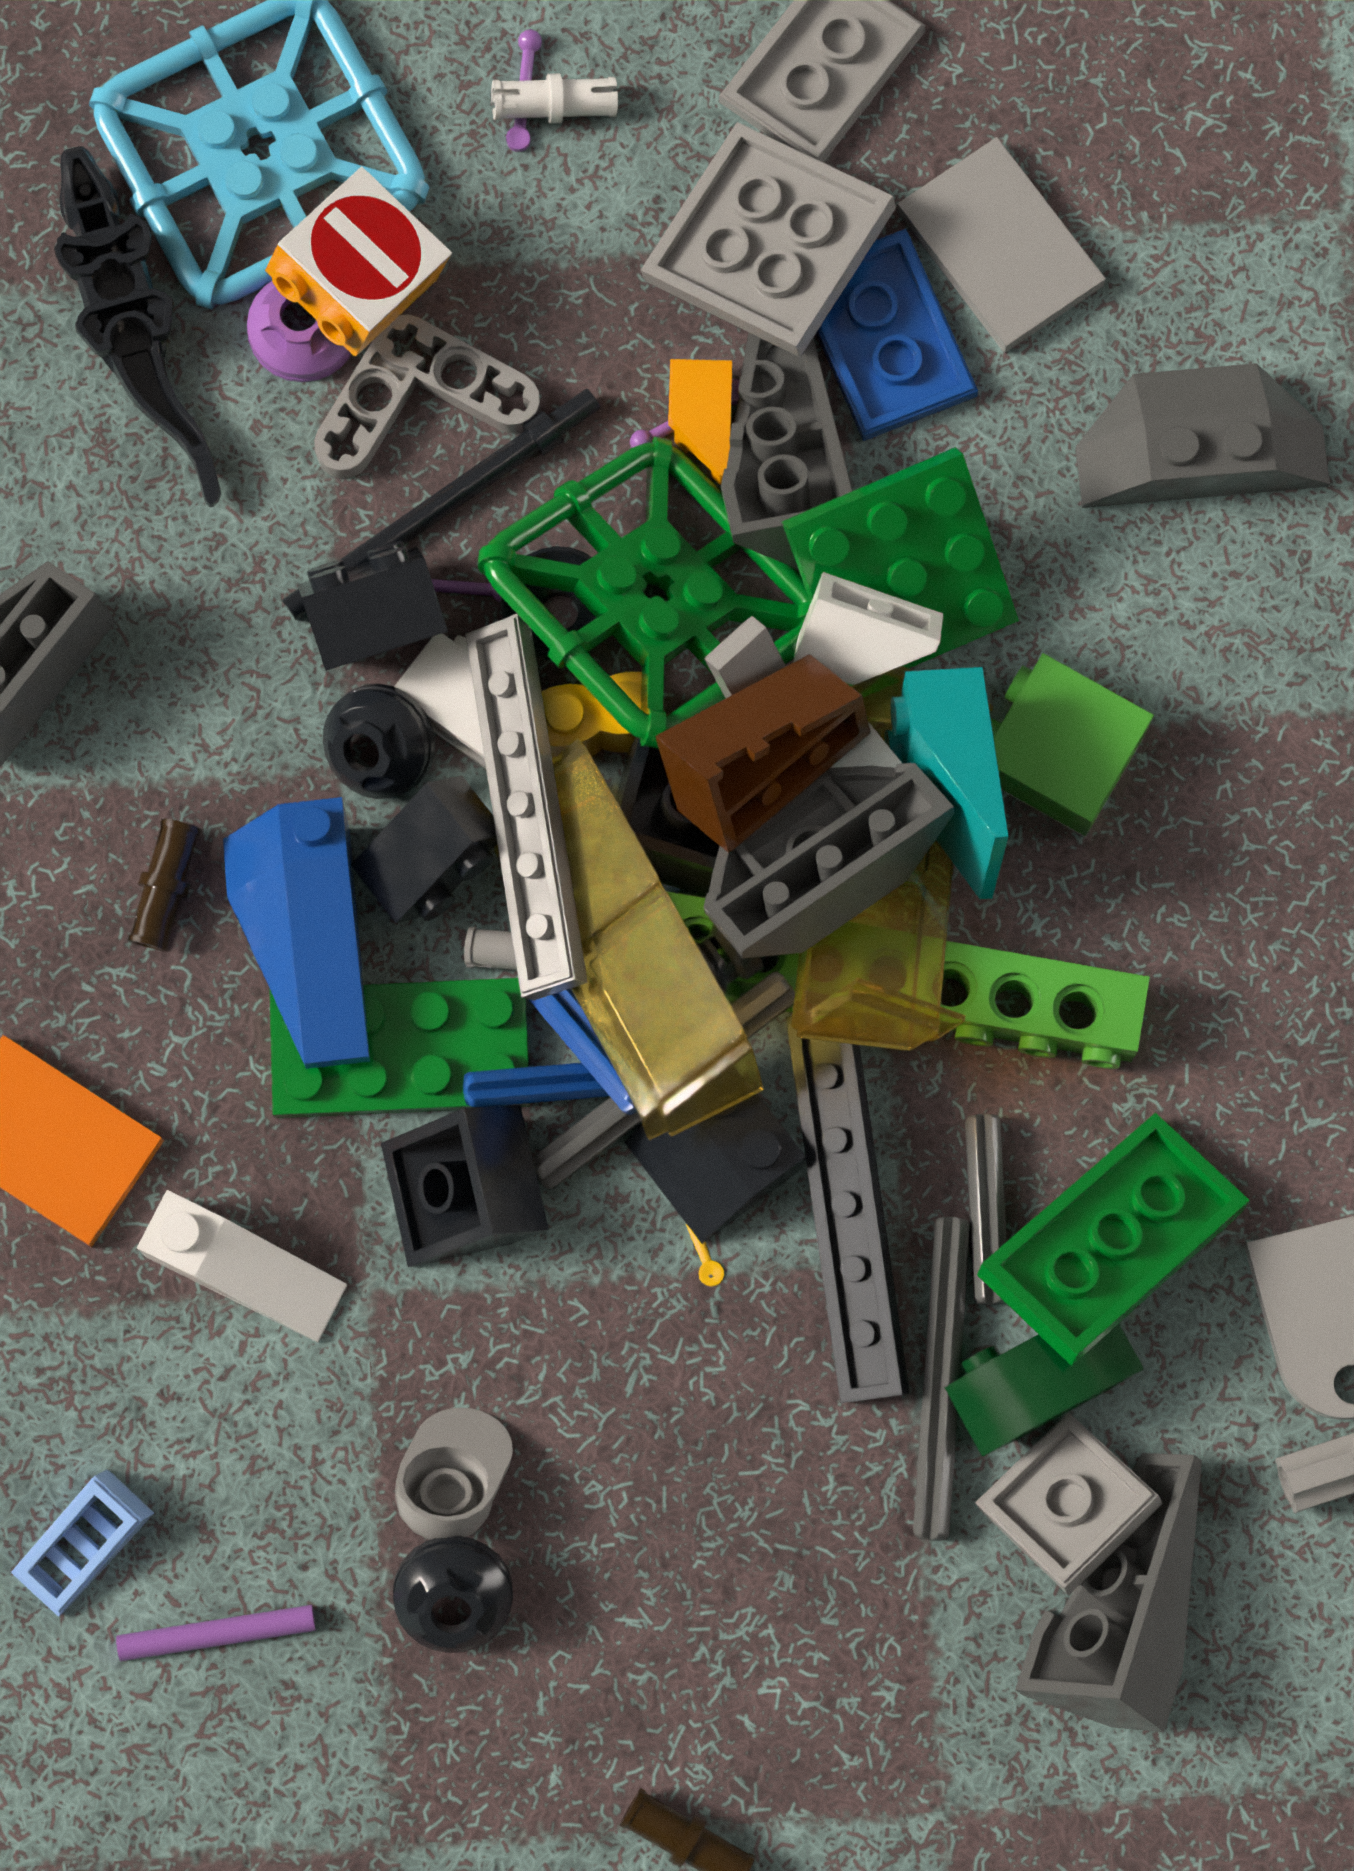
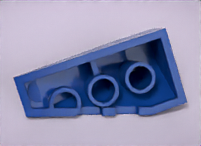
M343 798L278 804L223 839L228 901L248 940L255 960L266 979L305 1068L370 1062L354 870L351 866L353 863L352 847Z

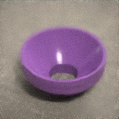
M272 281L266 284L255 296L249 309L247 320L248 341L254 356L260 364L273 375L296 382L317 381L330 376L340 369L352 354L344 346L336 345L327 339L321 332L317 320L310 328L304 331H293L286 327L281 317L284 309L292 301L282 296Z

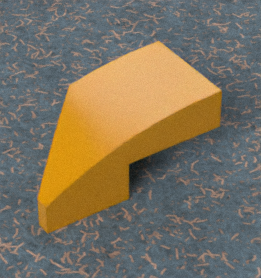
M670 359L668 425L674 430V442L685 454L690 451L711 470V477L721 485L730 451L732 360Z

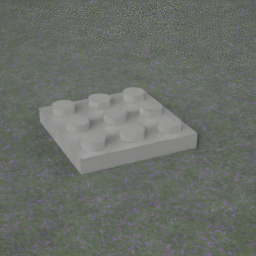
M737 122L641 268V273L645 282L801 357L893 214L896 204L893 195Z

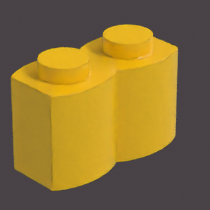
M623 672L610 676L641 709L642 672ZM564 684L541 691L553 765L578 763L591 758L602 749L622 753L629 751L635 736L624 729L584 685Z

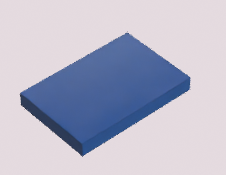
M907 229L875 240L816 332L863 441L968 401L978 395V389Z

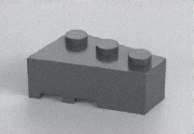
M49 561L0 594V767L116 622L95 592Z

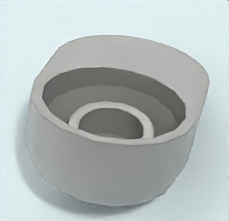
M462 1407L442 1410L427 1418L420 1425L400 1463L395 1487V1500L399 1515L414 1533L427 1540L454 1536L469 1537L475 1534L488 1518L492 1502L511 1464L513 1447L506 1428L490 1414Z

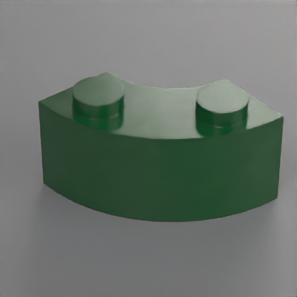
M1118 1324L1072 1366L1038 1334L1003 1354L1000 1353L996 1345H993L973 1355L961 1363L967 1374L944 1388L980 1454L984 1457L1102 1395L1143 1371L1144 1367L1120 1324Z

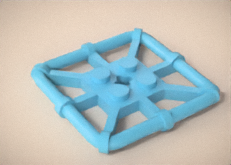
M266 0L207 30L201 25L189 31V39L116 74L102 87L94 88L89 101V106L94 110L93 115L97 129L133 194L130 198V204L136 215L145 217L179 282L191 296L196 298V305L211 310L215 307V304L222 305L239 300L263 288L272 281V277L265 271L272 255L225 278L243 224L282 206L291 225L295 228L307 217L297 197L331 180L344 183L361 167V165L335 158L320 129L363 108L399 174L393 175L365 166L362 167L409 212L417 204H424L430 188L425 182L423 169L416 153L384 97L387 94V89L379 75L371 74L338 12L328 0ZM295 15L276 71L237 90L217 52ZM314 20L351 87L347 92L309 110L293 78ZM201 60L222 96L187 115L127 99L128 96ZM120 119L184 137L198 166L162 184H154ZM259 134L262 138L271 137L275 140V142L268 146L270 156L267 159L260 160L255 153L247 156L243 154L242 150L249 146L248 139ZM210 185L225 213V218L207 270L203 273L167 206Z

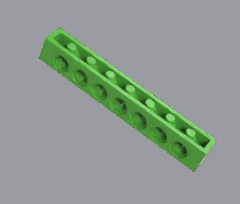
M642 887L628 958L629 973L640 975V984L660 990H676L678 982L693 984L683 969L675 953V948L680 946L681 942L688 936L695 934L708 936L711 934L714 923L704 912L703 906L706 898ZM845 923L803 953L777 955L778 963L770 971L757 973L749 979L738 977L727 985L726 993L716 1000L734 1002L740 997L741 993H746L770 973L778 971L789 981L798 997L796 1003L785 1012L801 1013L803 1012L804 1004L829 1009L846 1006L854 1007L857 1024H865L867 1015L891 1019L892 1029L907 1034L929 1035L930 1027L956 1031L955 1040L969 1045L992 1046L994 1038L1019 1042L1018 1051L1027 1055L1054 1058L1056 1057L1057 1049L1082 1053L1081 1062L1086 1065L1105 1069L1120 1068L1121 1061L1132 1062L1138 1052L1150 977ZM816 957H828L839 965L841 975L832 983L819 984L808 977L805 966ZM879 968H891L901 975L904 987L896 994L881 995L870 986L868 977ZM942 979L956 980L965 988L967 999L958 1006H944L934 998L932 986ZM1006 990L1018 991L1027 998L1030 1011L1019 1018L1007 1017L997 1008L995 997ZM1069 1001L1081 1002L1090 1009L1093 1023L1084 1029L1070 1028L1061 1020L1059 1007Z

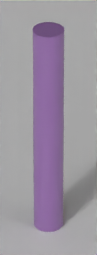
M313 1605L121 1634L116 1636L118 1657L121 1662L316 1631Z

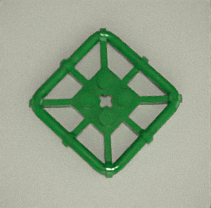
M654 437L652 443H643L630 448L579 482L574 480L565 482L554 491V498L500 531L487 545L479 550L478 569L480 573L487 577L495 591L550 649L548 657L560 669L566 666L624 729L633 736L640 738L641 746L658 749L656 735L726 699L718 683L715 682L666 716V712L663 711L664 664L686 649H689L712 674L705 658L720 642L711 632L728 621L744 623L753 616L765 627L789 631L774 642L786 665L794 659L797 639L811 604L802 577L794 567L733 543L720 489L687 455L679 449L672 447L671 439ZM647 468L646 522L621 538L592 507L591 503ZM668 473L685 488L725 531L724 534L697 552L667 521ZM566 519L598 552V554L581 565L516 554L518 550ZM742 549L794 604L736 594L712 568ZM524 584L573 592L596 619L578 631L572 630L568 632ZM647 584L656 585L664 590L669 601L665 602L660 596H654L649 599L643 593ZM612 635L642 666L641 709L588 653L589 650Z

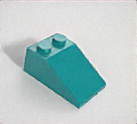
M983 667L906 671L901 697H892L891 699L892 729L885 730L884 742L902 764L915 763L954 806V815L936 841L978 898L993 899L1008 841V830Z

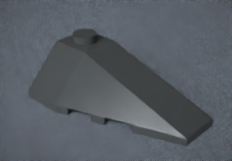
M748 332L738 388L739 400L735 423H732L729 439L730 451L727 468L724 469L721 483L723 501L733 543L798 569L782 521L852 492L814 339L812 338L801 357H798Z
M1141 1454L1132 1471L1159 1495L1163 1504L1074 1590L1058 1617L1048 1610L1045 1611L1034 1629L1015 1690L1021 1695L1109 1727L1156 1732L1165 1731L1183 1671L1202 1460L1196 1455Z

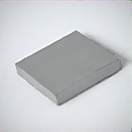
M1069 1412L975 1502L980 1511L1067 1595H1070L1163 1504L1157 1493Z

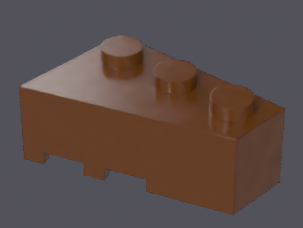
M808 654L655 737L678 811L725 851L730 853L871 732L862 695L812 655Z

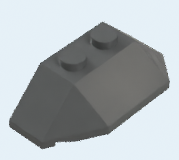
M1257 363L1133 374L1075 447L1082 508L1329 487L1330 485L1323 425Z
M915 763L897 764L896 768L881 766L829 768L732 852L728 853L721 846L719 847L709 893L706 895L703 906L704 912L742 958L803 953L905 883L954 815V806Z

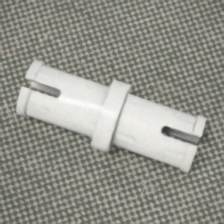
M556 73L547 74L546 80H493L491 87L492 105H495V108L492 110L493 119L547 117L548 123L551 124L562 123L563 117H616L618 92H613V89L617 87L616 78L562 79L561 74Z

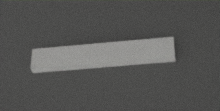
M515 614L465 635L522 998L537 1000L588 982L532 630L518 614Z

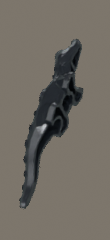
M83 146L64 150L60 161V209L65 223L75 232L76 237L70 236L65 232L61 233V236L57 238L54 251L61 268L71 279L77 281L85 308L78 315L75 323L76 333L114 372L133 403L151 421L170 435L187 453L196 470L205 503L209 507H214L220 500L221 489L210 449L201 429L176 397L166 372L164 358L167 339L171 332L174 302L171 296L153 288L146 266L151 246L149 226L140 216L129 214L128 219L120 225L118 221L120 216L118 195L111 182L99 169L91 153Z

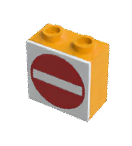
M361 166L279 241L265 271L272 277L274 286L282 296L289 301L298 302L317 320L321 332L327 339L336 345L344 346L356 357L437 280L452 252Z

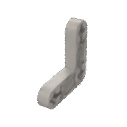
M409 314L399 315L371 342L317 431L314 440L315 453L321 468L330 476L342 479L352 478L362 473L369 465L416 386L488 425L509 434L523 432L522 425L540 413L539 390L534 381L525 374L419 317ZM409 333L416 334L415 339L419 350L432 357L436 345L442 348L434 356L429 374H425L422 372L426 368L425 358L412 351H406L401 358L395 356L396 350L391 340L394 337L404 340ZM463 360L475 367L477 375L470 386L464 389H454L443 382L441 378L443 369L453 361ZM492 374L496 376L492 380L493 390L507 397H511L516 390L523 392V403L527 409L525 411L514 409L508 416L502 414L501 400L488 392H485L482 403L475 400L484 392L488 375ZM370 383L384 384L392 392L390 403L380 411L371 412L365 410L357 402L359 391ZM346 412H349L361 424L374 427L372 432H368L365 427L360 425L353 437L354 448L358 453L354 457L344 454L339 461L333 460V451L329 442L332 439L342 442L347 437L352 424L350 418L343 416Z

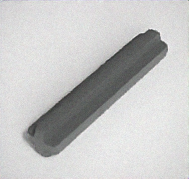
M975 1114L968 1116L965 1122L973 1294L976 1304L1000 1305L1005 1302L977 1276L981 1264L1007 1242L1001 1120L998 1115Z

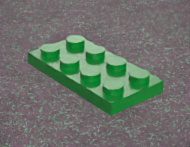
M518 978L364 985L370 1062L309 1069L305 1068L269 989L272 1114L274 1118L452 1111L472 1108L466 1105L464 1099L463 1080L465 1074L475 1071L529 1067L526 998L521 997ZM530 1103L514 1104L521 1105V1107H530Z
M1154 1113L981 1264L977 1276L1072 1366L1244 1211L1250 1200L1157 1113Z

